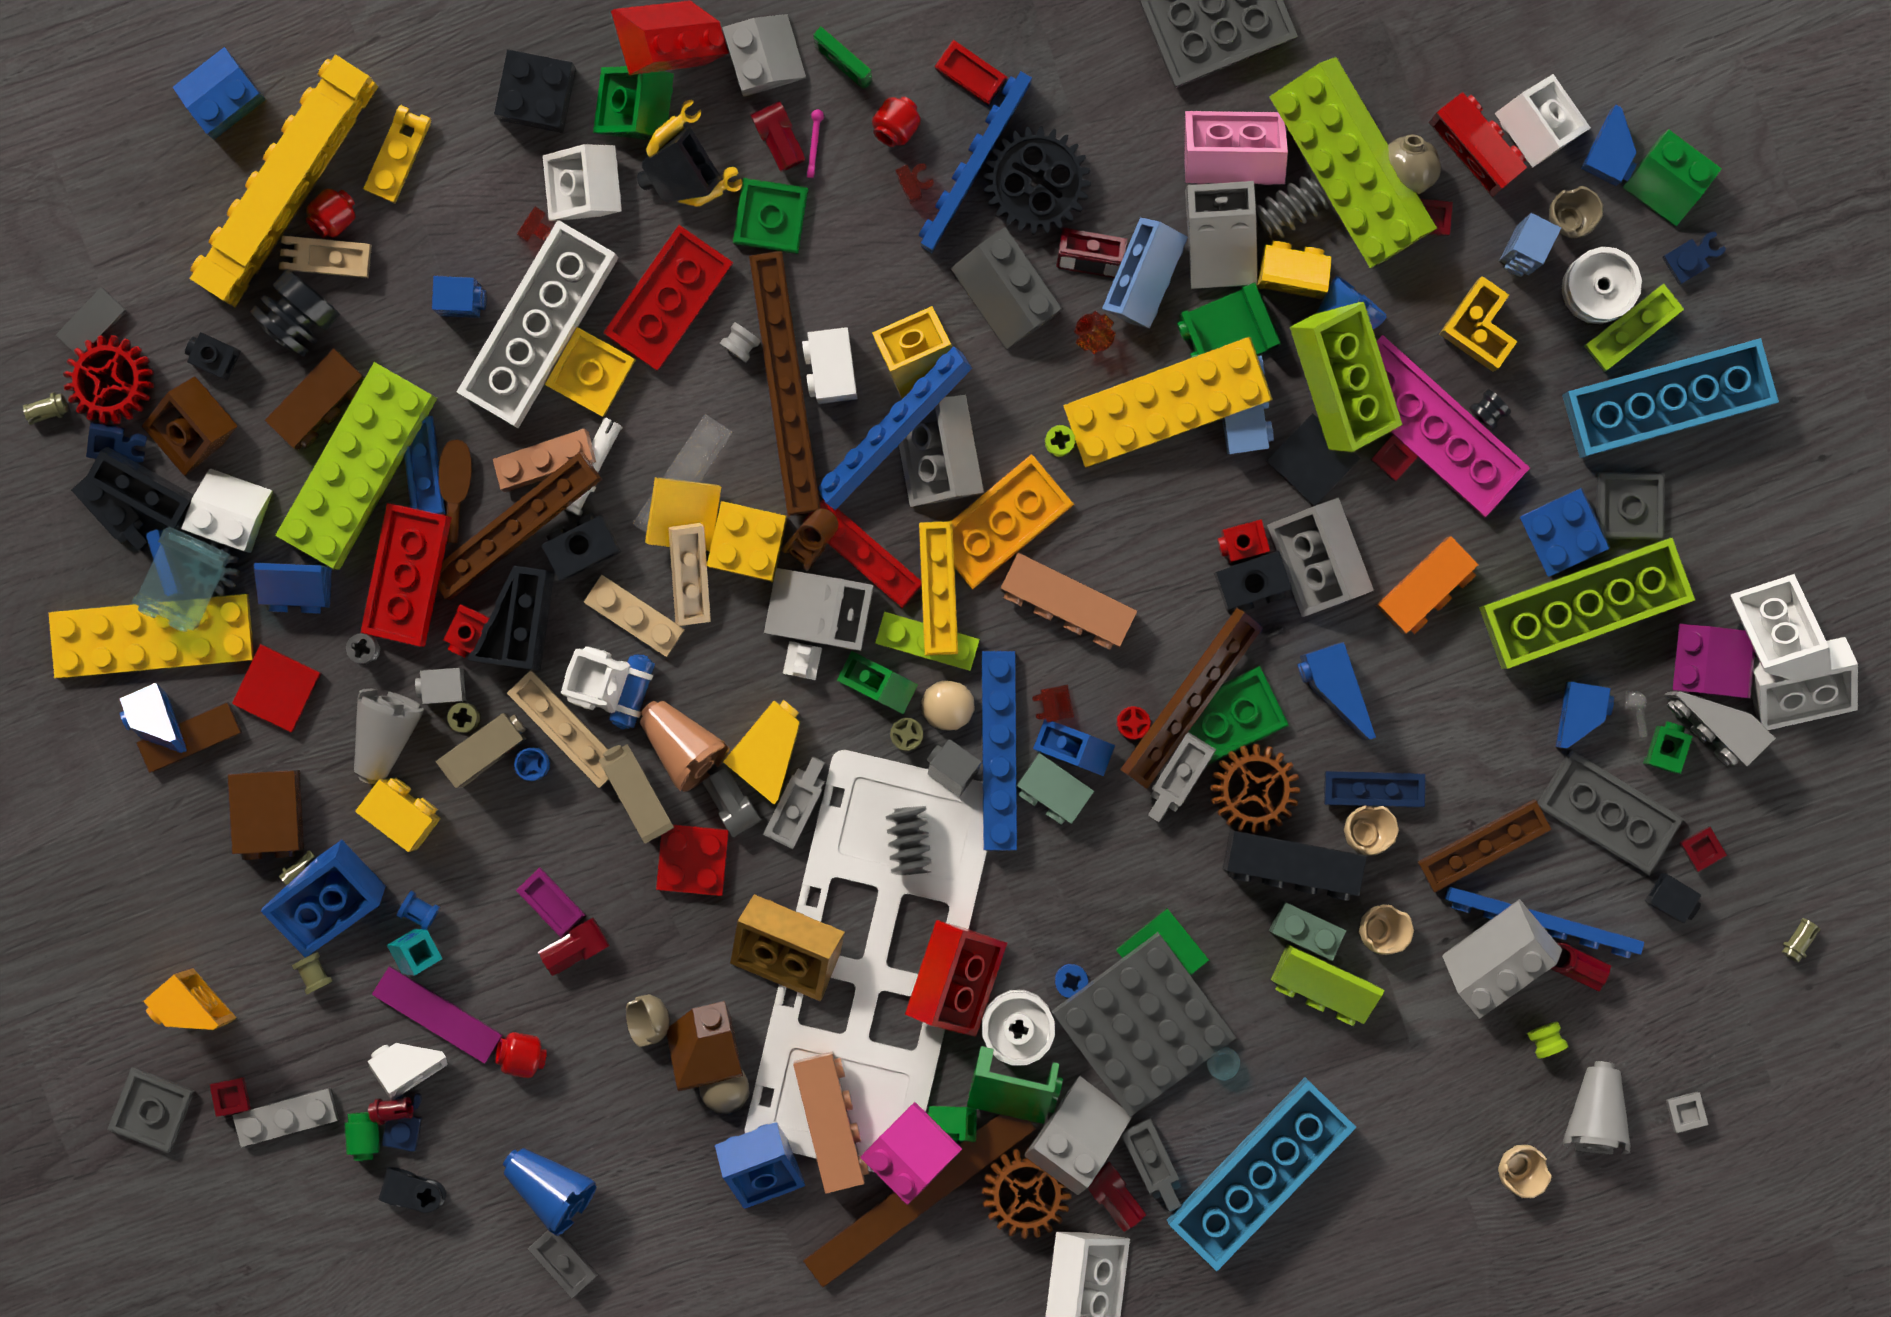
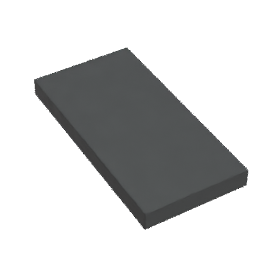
M1569 750L1538 801L1542 811L1647 875L1652 874L1684 821V818L1572 750Z

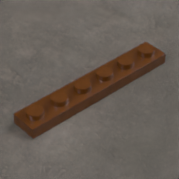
M578 452L443 560L438 589L445 599L452 600L602 480L584 453Z
M1236 608L1122 766L1121 771L1147 789L1263 629L1262 626L1245 612Z

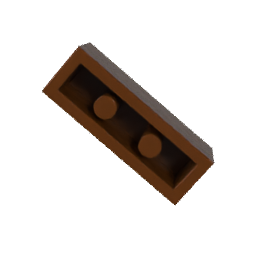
M333 349L264 421L294 449L299 450L302 446L306 449L318 438L317 430L324 423L330 425L342 412L340 407L347 399L353 400L365 376L340 352Z

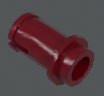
M410 1097L383 1101L380 1098L375 1099L374 1103H370L368 1107L369 1118L372 1122H377L378 1125H383L389 1120L412 1118L414 1112L413 1105L407 1106V1104L412 1103Z

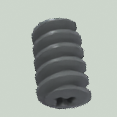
M1301 176L1298 179L1299 188L1295 184L1290 183L1287 186L1288 195L1279 190L1276 192L1277 202L1270 197L1266 198V209L1261 205H1255L1256 219L1271 241H1273L1271 235L1273 232L1281 238L1284 237V225L1294 231L1296 229L1294 224L1295 218L1303 224L1307 223L1305 212H1310L1314 217L1318 216L1316 205L1320 204L1324 209H1329L1326 197L1313 178L1310 177V180H1308L1306 177Z
M926 806L895 808L894 813L886 816V821L896 823V826L887 829V834L897 836V839L888 843V847L898 849L897 853L889 856L891 861L899 862V866L891 869L892 874L912 875L931 872L923 869V867L932 863L931 859L922 856L923 853L930 850V845L920 843L921 840L929 837V832L919 830V827L928 824V819L918 816V814L927 810Z

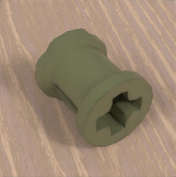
M458 703L449 710L447 721L449 726L457 732H471L479 726L481 714L475 705ZM466 708L467 715L472 716V721L466 722L464 727H462V722L456 719L457 713H463Z
M319 952L291 965L293 970H298L306 986L304 990L306 995L333 982L331 977H327L319 961Z

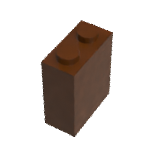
M300 770L228 774L232 854H242V860L262 859V852H275V858L295 857V850L304 849Z

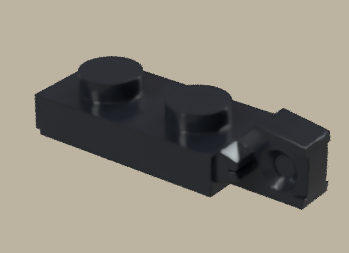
M85 478L71 489L114 539H117L121 544L128 540L138 551H143L149 545L147 537L140 530L145 525L141 520L142 517L131 505L87 482Z

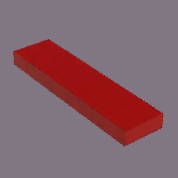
M822 499L820 501V509H827L836 516L839 525L828 544L903 609L922 587L921 580L838 508L834 510ZM809 514L804 519L803 523L811 516V514Z

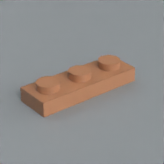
M581 429L494 458L493 462L500 490L508 492L544 480L578 452L584 453L591 464L595 463L596 459L589 431Z

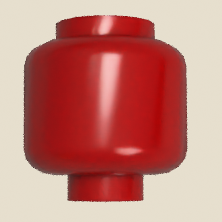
M890 97L886 99L872 118L873 134L875 137L889 147L905 145L921 124L917 105L907 97H901L900 99Z
M326 188L306 207L308 215L306 222L315 233L323 238L326 235L337 237L355 220L356 215L352 207L355 202L342 189L337 192L334 189Z
M512 1032L505 1039H500L495 1063L500 1065L503 1074L531 1078L535 1075L537 1069L544 1068L547 1051L541 1049V1042L537 1036Z

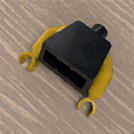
M687 100L682 104L681 114L678 117L672 116L654 132L646 147L648 155L641 163L643 171L638 173L637 181L643 190L647 191L655 188L661 199L665 202L677 201L682 204L698 207L723 195V190L725 189L731 192L740 190L743 182L742 179H738L735 182L728 181L729 178L738 174V170L735 167L725 169L721 178L691 127L684 128L683 125L686 122L694 123L701 116V109L693 116L685 113L686 108L694 103V100Z

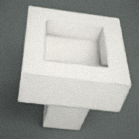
M789 641L783 674L816 680L822 648Z

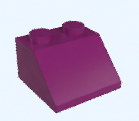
M1679 624L1673 690L1687 693L1750 698L1755 650L1746 631Z

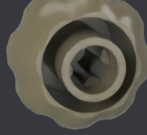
M1411 134L1399 137L1388 144L1389 160L1398 178L1407 188L1416 192L1417 195L1425 192L1439 179L1441 163L1438 152L1432 144L1424 141L1421 136Z

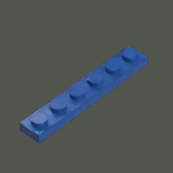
M1020 71L1017 78L1011 76L1002 90V94L1006 97L1001 106L994 105L985 120L989 124L983 136L978 133L968 151L973 153L967 164L961 162L954 172L952 179L956 183L951 192L949 193L944 190L935 206L939 210L934 221L927 219L918 235L923 238L921 247L930 253H933L1031 85L1032 77Z
M953 346L946 354H943L937 360L936 365L924 377L916 381L913 389L901 401L892 406L890 413L878 425L873 426L862 442L846 454L844 460L834 471L828 473L823 478L822 483L817 488L826 504L836 510L967 375L972 367L961 351Z
M982 651L983 851L1017 850L1015 651Z
M1450 886L1447 887L1444 898L1452 901L1451 908L1470 913L1472 907L1484 910L1483 917L1493 919L1512 905ZM1528 909L1544 928H1548V933L1552 937L1563 940L1567 939L1568 934L1580 937L1579 944L1594 949H1598L1600 943L1612 947V954L1630 958L1632 952L1640 955L1642 953L1643 941Z

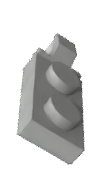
M1188 732L1152 788L1151 797L1157 801L1148 816L1160 822L1169 808L1176 812L1186 800L1216 749Z
M812 757L806 771L798 768L795 775H792L763 835L791 849L794 848L823 790L821 788L825 781L819 779L818 776L825 764L824 761Z

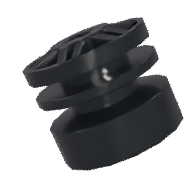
M286 269L273 284L276 291L282 296L279 302L264 295L261 300L272 310L267 314L255 305L250 312L256 317L261 328L280 345L305 357L309 349L299 339L304 336L307 340L316 344L318 339L309 329L310 326L315 324L324 330H328L341 314L308 284L289 269Z

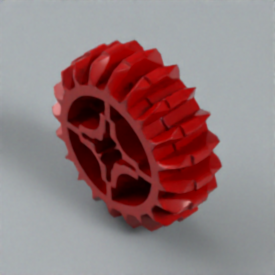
M111 335L108 345L104 336H98L97 347L91 340H86L85 346L88 351L84 353L80 348H76L74 352L80 357L79 360H67V364L74 367L73 372L65 371L63 373L64 377L72 379V383L64 385V390L75 391L68 398L69 403L80 402L76 412L83 414L88 410L87 419L90 421H94L99 415L100 424L107 425L110 416L114 424H120L121 413L127 420L133 419L130 409L133 408L138 412H142L144 408L138 403L140 398L145 401H150L151 399L148 394L143 393L144 388H154V383L145 381V377L154 375V371L142 368L150 362L149 358L146 356L138 358L142 349L139 346H135L130 350L131 341L128 339H124L119 345V339L115 335ZM115 354L113 360L109 359L102 368L90 366L96 358L102 355ZM125 359L129 362L133 371V386L123 378V370L125 368L123 362ZM110 372H112L111 377L120 383L122 387L107 384L102 378L96 376V373L110 376ZM85 374L95 382L93 392L95 398L93 401L89 398L85 389ZM124 392L128 394L122 402L114 406L102 407L105 400L109 401L114 393Z

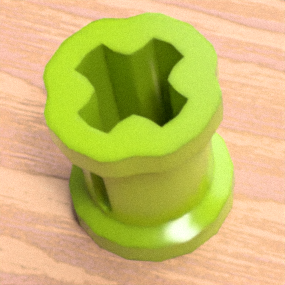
M1064 425L1052 427L1047 432L1045 438L1047 451L1056 457L1068 455L1075 444L1073 431ZM1055 433H1061L1062 437H1068L1069 441L1065 443V449L1060 450L1058 445L1051 444V441L1055 439Z

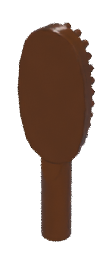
M457 439L446 443L439 464L440 492L443 499L447 501L446 516L452 517L447 543H458L460 502L467 496L472 475V460L469 447L466 443Z

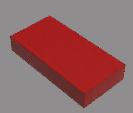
M955 40L951 42L935 65L936 70L988 106L1008 78Z

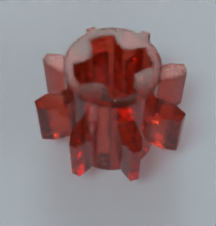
M1094 311L1092 314H1085L1078 320L1074 333L1079 336L1076 344L1084 351L1090 350L1093 354H1097L1098 351L1107 350L1112 345L1116 332L1111 329L1115 322L1106 314L1100 315L1097 311Z

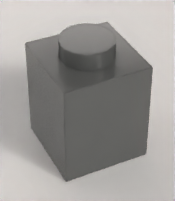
M950 739L943 747L937 745L927 759L930 763L928 775L959 797L978 774L981 766L979 759Z

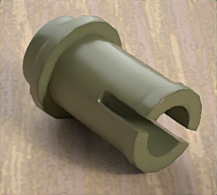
M55 392L51 393L49 398L23 405L24 415L30 425L54 416L62 418L64 413L69 411L64 395L62 393L56 394Z
M308 850L304 856L288 869L285 867L282 869L283 873L279 876L280 879L287 886L306 868V864L316 856Z
M1802 918L1790 940L1782 944L1784 946L1782 953L1797 963L1802 958L1806 959L1807 955L1805 952L1821 929L1811 921Z

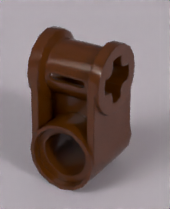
M817 509L793 534L781 551L784 554L790 553L804 564L803 569L808 571L826 549L825 546L836 533L839 527L836 516L827 509Z

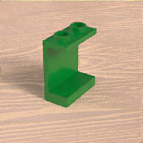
M1255 282L1242 287L1240 291L1192 311L1182 312L1180 314L1181 321L1177 323L1182 339L1184 341L1190 340L1194 352L1190 353V358L1247 337H1251L1257 355L1280 345Z
M981 1046L966 1107L1044 1124L1047 1113H1054L1057 1098L1060 1095L1063 1078L1057 1077L1059 1064L1053 1062L1046 1085L989 1072L994 1049Z

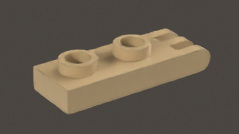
M282 236L281 243L294 245V250H280V256L293 258V263L279 262L280 270L289 269L290 271L369 278L372 248L370 244Z

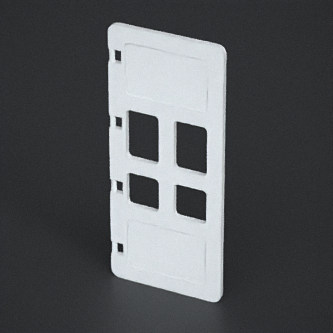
M840 750L833 755L796 912L821 922L830 881L834 877L873 885L878 889V897L864 956L861 959L839 956L831 976L834 979L851 982L856 987L847 1029L844 1033L839 1034L800 1024L798 1017L804 994L797 992L794 1008L785 1006L783 1001L787 987L779 984L746 1121L745 1133L756 1130L759 1126L777 1122L787 1137L793 1153L816 1158L793 1063L796 1060L832 1051L835 1059L841 1058L845 1077L840 1078L842 1090H849L853 1110H849L848 1114L850 1122H857L861 1142L856 1143L859 1156L863 1155L879 1136L914 1102L926 1112L945 1029L923 1022L918 1045L914 1050L873 1042L869 1038V1032L878 994L881 991H889L911 996L918 976L916 973L891 968L886 962L901 897L904 894H911L945 902L949 906L946 923L969 929L987 852L983 851V782L972 780L959 797L930 777L928 769L849 750ZM834 786L845 789L841 808L830 806ZM926 806L927 810L918 814V816L928 819V824L919 827V830L929 832V837L921 840L920 843L930 845V850L923 853L922 856L931 859L932 863L923 867L924 870L931 872L912 875L892 874L891 869L899 866V862L891 861L889 856L897 853L898 849L888 847V843L897 839V836L887 834V829L896 826V823L886 821V816L894 813L895 808ZM810 886L821 889L817 908L806 905ZM763 1086L774 1089L770 1107L759 1105Z

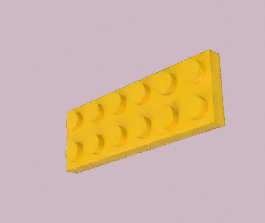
M1247 337L1063 406L1086 468L1272 401L1273 399L1251 337Z
M249 594L48 612L54 678L251 661L254 658Z

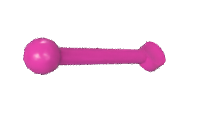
M819 109L814 110L811 114L814 123L807 171L808 178H814L820 122L824 119V113Z

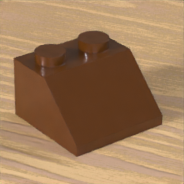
M195 376L170 390L142 425L144 430L184 476L189 474L221 447L238 427L230 415L224 411L208 389Z

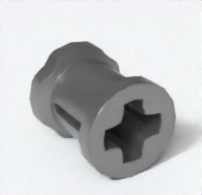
M360 633L348 640L346 652L352 661L368 664L377 659L380 654V646L375 637ZM366 640V646L370 648V653L359 657L360 651L356 649V645L358 643L363 644Z

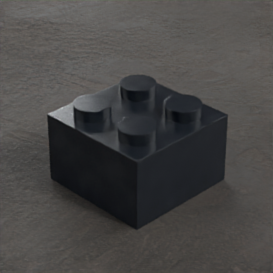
M507 49L494 112L496 118L499 121L563 133L576 72L573 62Z

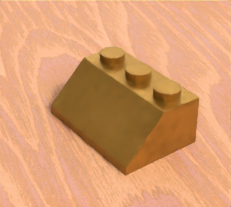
M754 894L737 921L730 964L821 1001L840 956L845 932Z

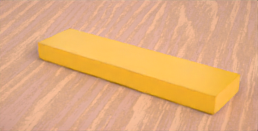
M952 521L919 523L925 656L958 655Z

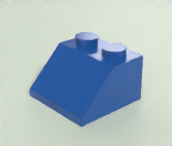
M225 47L173 86V89L187 110L213 140L266 100Z
M254 563L258 604L268 605V612H288V606H300L301 613L321 614V607L330 608L332 568L320 565Z
M777 1122L759 1126L756 1130L740 1136H732L726 1141L715 1145L722 1177L744 1209L805 1186L788 1139Z

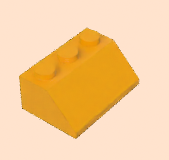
M194 968L174 974L143 1001L148 1006L146 1012L149 1017L158 1025L163 1023L165 1027L214 1030L231 1023L237 1018Z

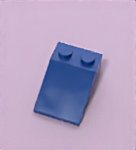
M1344 642L1301 655L1302 663L1297 664V668L1302 682H1309L1310 688L1362 739L1370 740L1376 738Z
M340 840L312 861L262 908L261 912L306 958L378 907L386 886L343 840Z

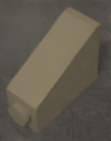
M502 713L435 762L455 788L465 787L527 740L523 735L526 728L515 714L510 717L507 713Z
M628 744L623 747L617 745L608 749L599 762L644 844L673 829L674 827Z

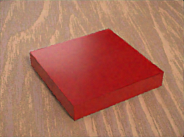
M260 644L232 704L289 732H294L321 676V672Z

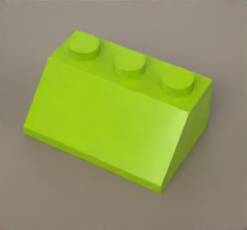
M1289 944L1286 945L1271 978L1273 982L1277 983L1275 990L1292 998L1295 993L1308 998L1305 1004L1324 1012L1325 1007L1338 1012L1335 1018L1351 1026H1354L1356 1021L1362 1024L1366 1022L1384 992L1377 985Z

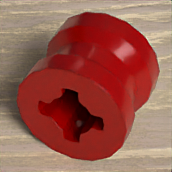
M1131 706L1119 713L1116 725L1122 736L1128 739H1138L1148 732L1151 721L1144 709Z

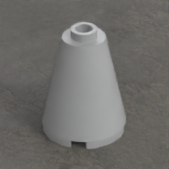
M372 688L360 690L357 698L354 772L359 775V780L369 784H376L379 779H386L421 719L424 709H419L420 704L397 693L388 691L387 696H378V689Z
M1596 1061L1594 1067L1587 1068L1564 1135V1147L1568 1148L1572 1142L1576 1143L1575 1150L1613 1155L1614 1148H1622V1154L1630 1153L1631 1144L1621 1071L1614 1069V1063Z

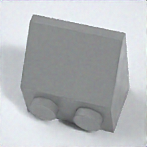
M787 14L756 17L722 27L743 97L806 79Z

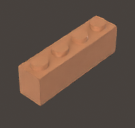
M1017 553L1000 590L1006 592L1003 597L1004 599L1018 606H1022L1025 601L1035 606L1033 613L1049 621L1055 616L1065 621L1063 625L1065 629L1080 636L1084 630L1095 636L1093 639L1094 643L1108 650H1111L1113 645L1118 648L1121 646L1137 613L1136 610L1020 553Z
M832 1051L794 1061L793 1066L825 1194L864 1184V1175L869 1174V1168L858 1154L856 1143L861 1142V1136L857 1122H850L848 1111L853 1110V1104L849 1090H842L840 1078L845 1077L841 1058L835 1059Z

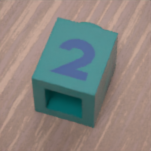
M413 929L387 945L402 974L415 976L442 960L428 930Z

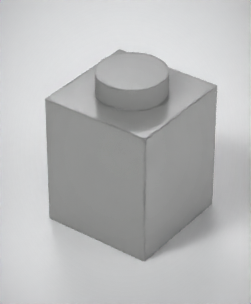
M464 668L420 671V678L415 679L417 698H422V704L466 701Z

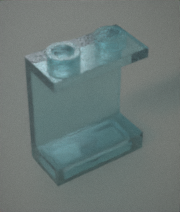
M169 526L162 532L158 541L161 545L139 593L133 597L131 603L139 606L137 609L139 612L153 618L160 615L169 619L168 624L173 628L187 632L188 629L194 630L199 626L231 554Z

